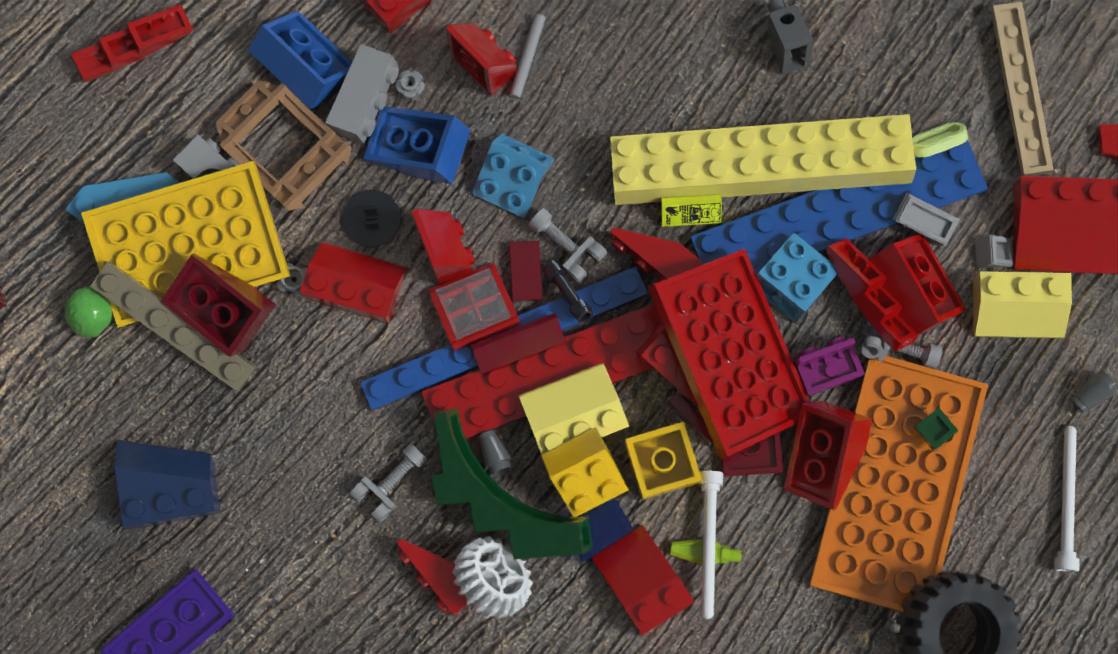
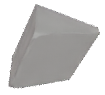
M988 235L975 240L976 266L978 268L1014 267L1011 237Z

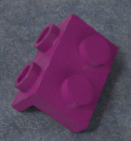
M844 336L829 341L826 348L817 351L816 347H811L799 353L800 357L796 359L794 365L808 397L865 375L854 348L856 344L854 338L845 340Z

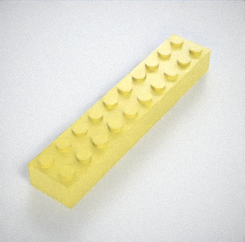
M910 114L610 137L615 205L661 202V198L716 194H721V197L911 184L916 173Z

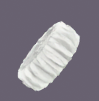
M489 536L483 539L479 537L462 548L454 561L456 566L452 572L457 576L454 584L461 587L459 594L465 595L468 599L467 604L472 603L475 606L476 613L483 611L486 618L494 616L496 619L504 616L506 618L512 616L524 607L527 599L532 594L530 587L533 582L528 578L531 571L524 567L526 561L514 560L513 553L510 551L508 544L502 545L500 538L492 540Z

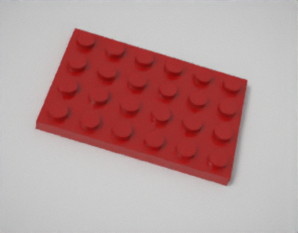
M745 248L648 287L720 459L739 452L798 423L802 403H809L810 400Z

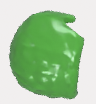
M90 286L77 289L66 302L64 312L67 325L73 332L82 337L91 338L98 336L109 326L113 319L109 300Z

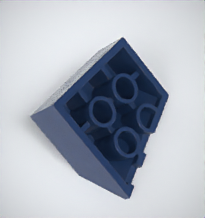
M117 440L114 468L123 528L132 530L221 513L211 453Z

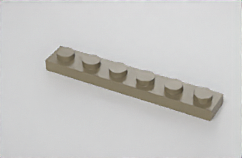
M111 261L104 265L90 285L94 290L237 392L241 390L257 367L239 353L232 357L226 355L161 302V297Z

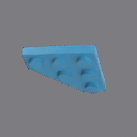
M167 173L87 185L81 188L65 210L84 223L81 215L82 212L180 182Z

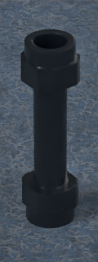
M557 260L547 262L543 267L544 275L549 282L556 284L571 306L569 312L573 318L580 324L589 321L594 314L592 308L587 301L579 298L565 278L566 270Z

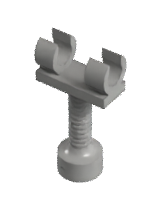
M545 208L541 209L528 226L536 233L540 231L546 232L564 250L566 249L570 253L571 257L563 265V268L574 280L581 283L587 276V272L576 263L577 260L588 251L591 256L600 262L607 254L606 249L591 236L580 247L577 246L554 224L552 225L551 219L553 215Z
M867 320V325L863 324V333L867 337L866 345L862 344V354L867 358H877V361L883 362L887 353L892 348L873 327H869L872 325ZM931 343L926 347L911 344L897 352L920 358L922 366L936 369L942 356V347Z
M412 443L402 451L404 453L402 463L395 467L393 472L385 478V481L383 480L380 483L381 485L376 486L365 476L349 493L357 502H360L372 490L383 501L371 514L380 523L397 507L387 496L390 489L398 483V480L400 481V478H403L402 476L411 467L417 466L420 468L428 460Z

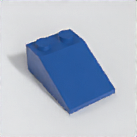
M384 106L379 112L363 160L425 180L453 184L471 130L454 115Z

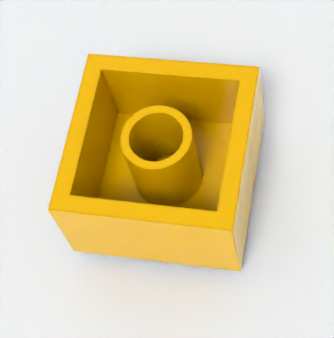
M684 422L625 439L624 444L642 501L693 486L702 481Z
M596 427L541 455L551 480L573 517H577L628 491L622 474Z

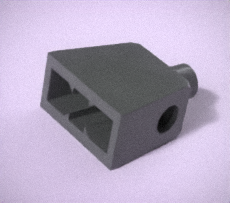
M784 0L771 1L767 5L770 12L768 14L767 34L781 74L784 75L810 67L813 38L798 6L786 7Z

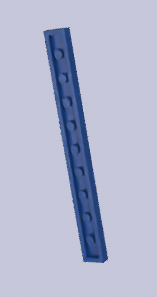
M637 267L576 291L579 298L587 301L594 313L591 319L648 295ZM562 297L519 315L520 324L487 338L553 313L557 315L562 331L580 323L573 318L569 312L570 304L565 297ZM450 344L360 382L371 410L375 411L477 368L478 365L471 348L472 344L456 351L453 350Z

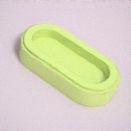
M952 122L914 136L915 156L929 157L963 144L968 139L966 126L962 123Z

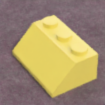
M980 271L973 278L974 337L1065 338L1072 305L1071 273Z
M603 363L519 395L541 455L595 427L601 437L629 427L618 395Z

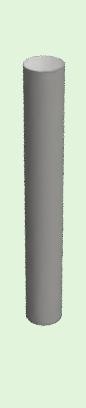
M541 14L534 15L509 94L510 97L515 99L521 98L546 19Z

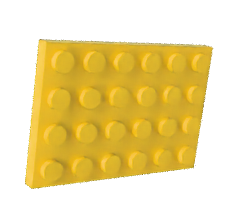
M255 161L81 213L99 271L102 270L107 262L111 261L161 298L164 297L191 254L194 253L254 287L290 276ZM109 300L117 327L138 322V320Z

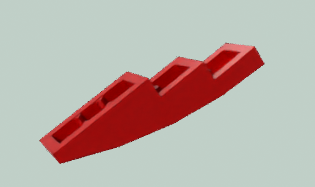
M180 4L127 23L126 29L99 38V44L71 53V59L83 83H86L170 45L193 32V27Z
M847 238L828 245L826 251L839 278L857 307L878 334L895 352L913 344L919 335L898 315L903 306L883 287L888 277Z

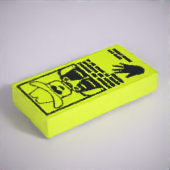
M721 194L661 198L662 227L721 223Z

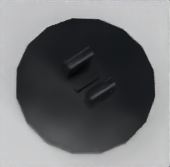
M366 190L357 193L348 201L343 211L342 222L346 234L353 242L363 247L376 248L386 245L396 236L401 225V213L398 204L390 195L379 190Z

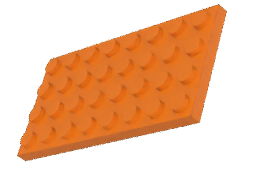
M886 356L883 362L877 361V358H868L864 371L865 375L862 379L854 410L857 414L873 419L867 447L837 509L828 510L809 586L903 613L904 608L900 605L904 598L910 599L912 597L910 590L916 584L924 585V578L930 575L938 576L939 572H942L988 384ZM939 407L959 431L933 451L916 432L914 427Z

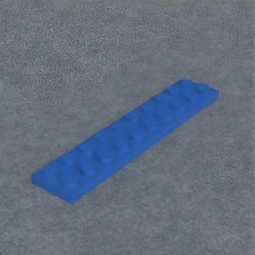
M967 140L961 145L929 157L915 156L916 173L911 184L815 190L691 236L690 240L697 258L702 261V265L745 248L757 275L793 233L797 234L816 251L821 253L826 251L828 245L847 238L851 242L899 224V222L893 220V217L906 193L940 209L986 192L988 187Z

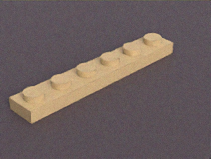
M1022 2L993 5L991 14L1021 176L1051 173L1054 169Z

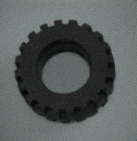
M939 572L938 576L930 575L924 578V585L916 584L910 590L912 597L910 599L904 598L900 605L904 608L902 616L897 615L895 623L900 625V632L895 633L896 643L902 644L903 647L899 649V654H944L939 641L940 625L946 613L960 603H965L969 606L977 621L976 641L968 654L1020 653V650L1016 649L1018 641H1022L1023 631H1018L1017 624H1021L1020 614L1013 612L1012 609L1015 607V603L1011 597L1004 596L1005 590L999 584L991 583V580L988 578L962 572Z

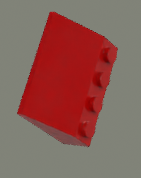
M1021 176L1013 184V271L1118 275V179Z

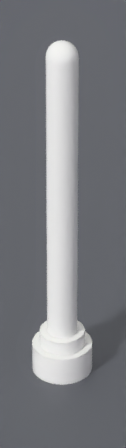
M1067 426L1064 429L1061 551H1058L1057 557H1054V570L1062 572H1079L1080 560L1076 558V552H1073L1077 435L1076 428L1073 426Z
M700 471L702 481L699 485L702 486L701 491L704 492L701 614L704 619H711L714 615L717 492L720 491V486H723V472Z

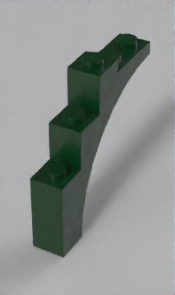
M449 408L434 413L433 429L438 436L439 442L438 461L443 468L442 471L432 475L431 491L433 496L436 497L437 505L470 502L469 518L471 523L474 524L475 532L509 529L508 547L513 553L514 560L580 555L593 548L589 517H565L543 512L513 497L485 472L473 454L463 432L458 409Z

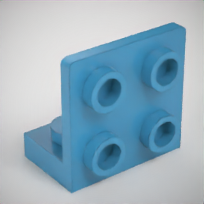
M501 134L491 144L473 189V194L524 218L527 216L540 182L545 173L551 168L554 158Z
M793 233L757 274V278L767 301L796 324L837 275V272L829 260L797 234Z

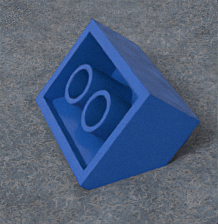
M298 10L262 25L248 50L309 109L328 101L341 88L352 64V61Z

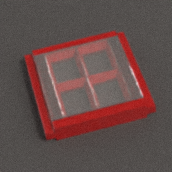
M494 263L428 290L454 351L520 324L518 315Z

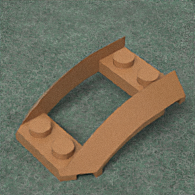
M257 81L216 121L217 132L221 140L220 146L239 165L255 161L263 188L287 210L305 208L301 202L341 162L348 166L352 148L350 144L341 139L283 83L271 85L267 81ZM278 103L318 140L279 181L239 144Z

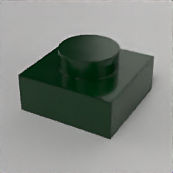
M939 407L914 427L916 432L933 451L959 431Z

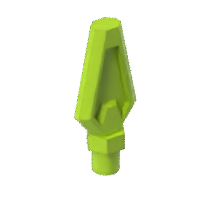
M703 539L672 542L670 555L703 566ZM715 540V565L719 562L728 564L729 561L741 562L742 550L730 549V546H721Z

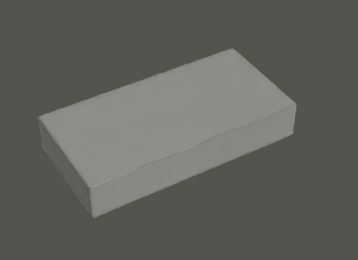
M908 193L905 194L893 217V220L945 246L960 220Z

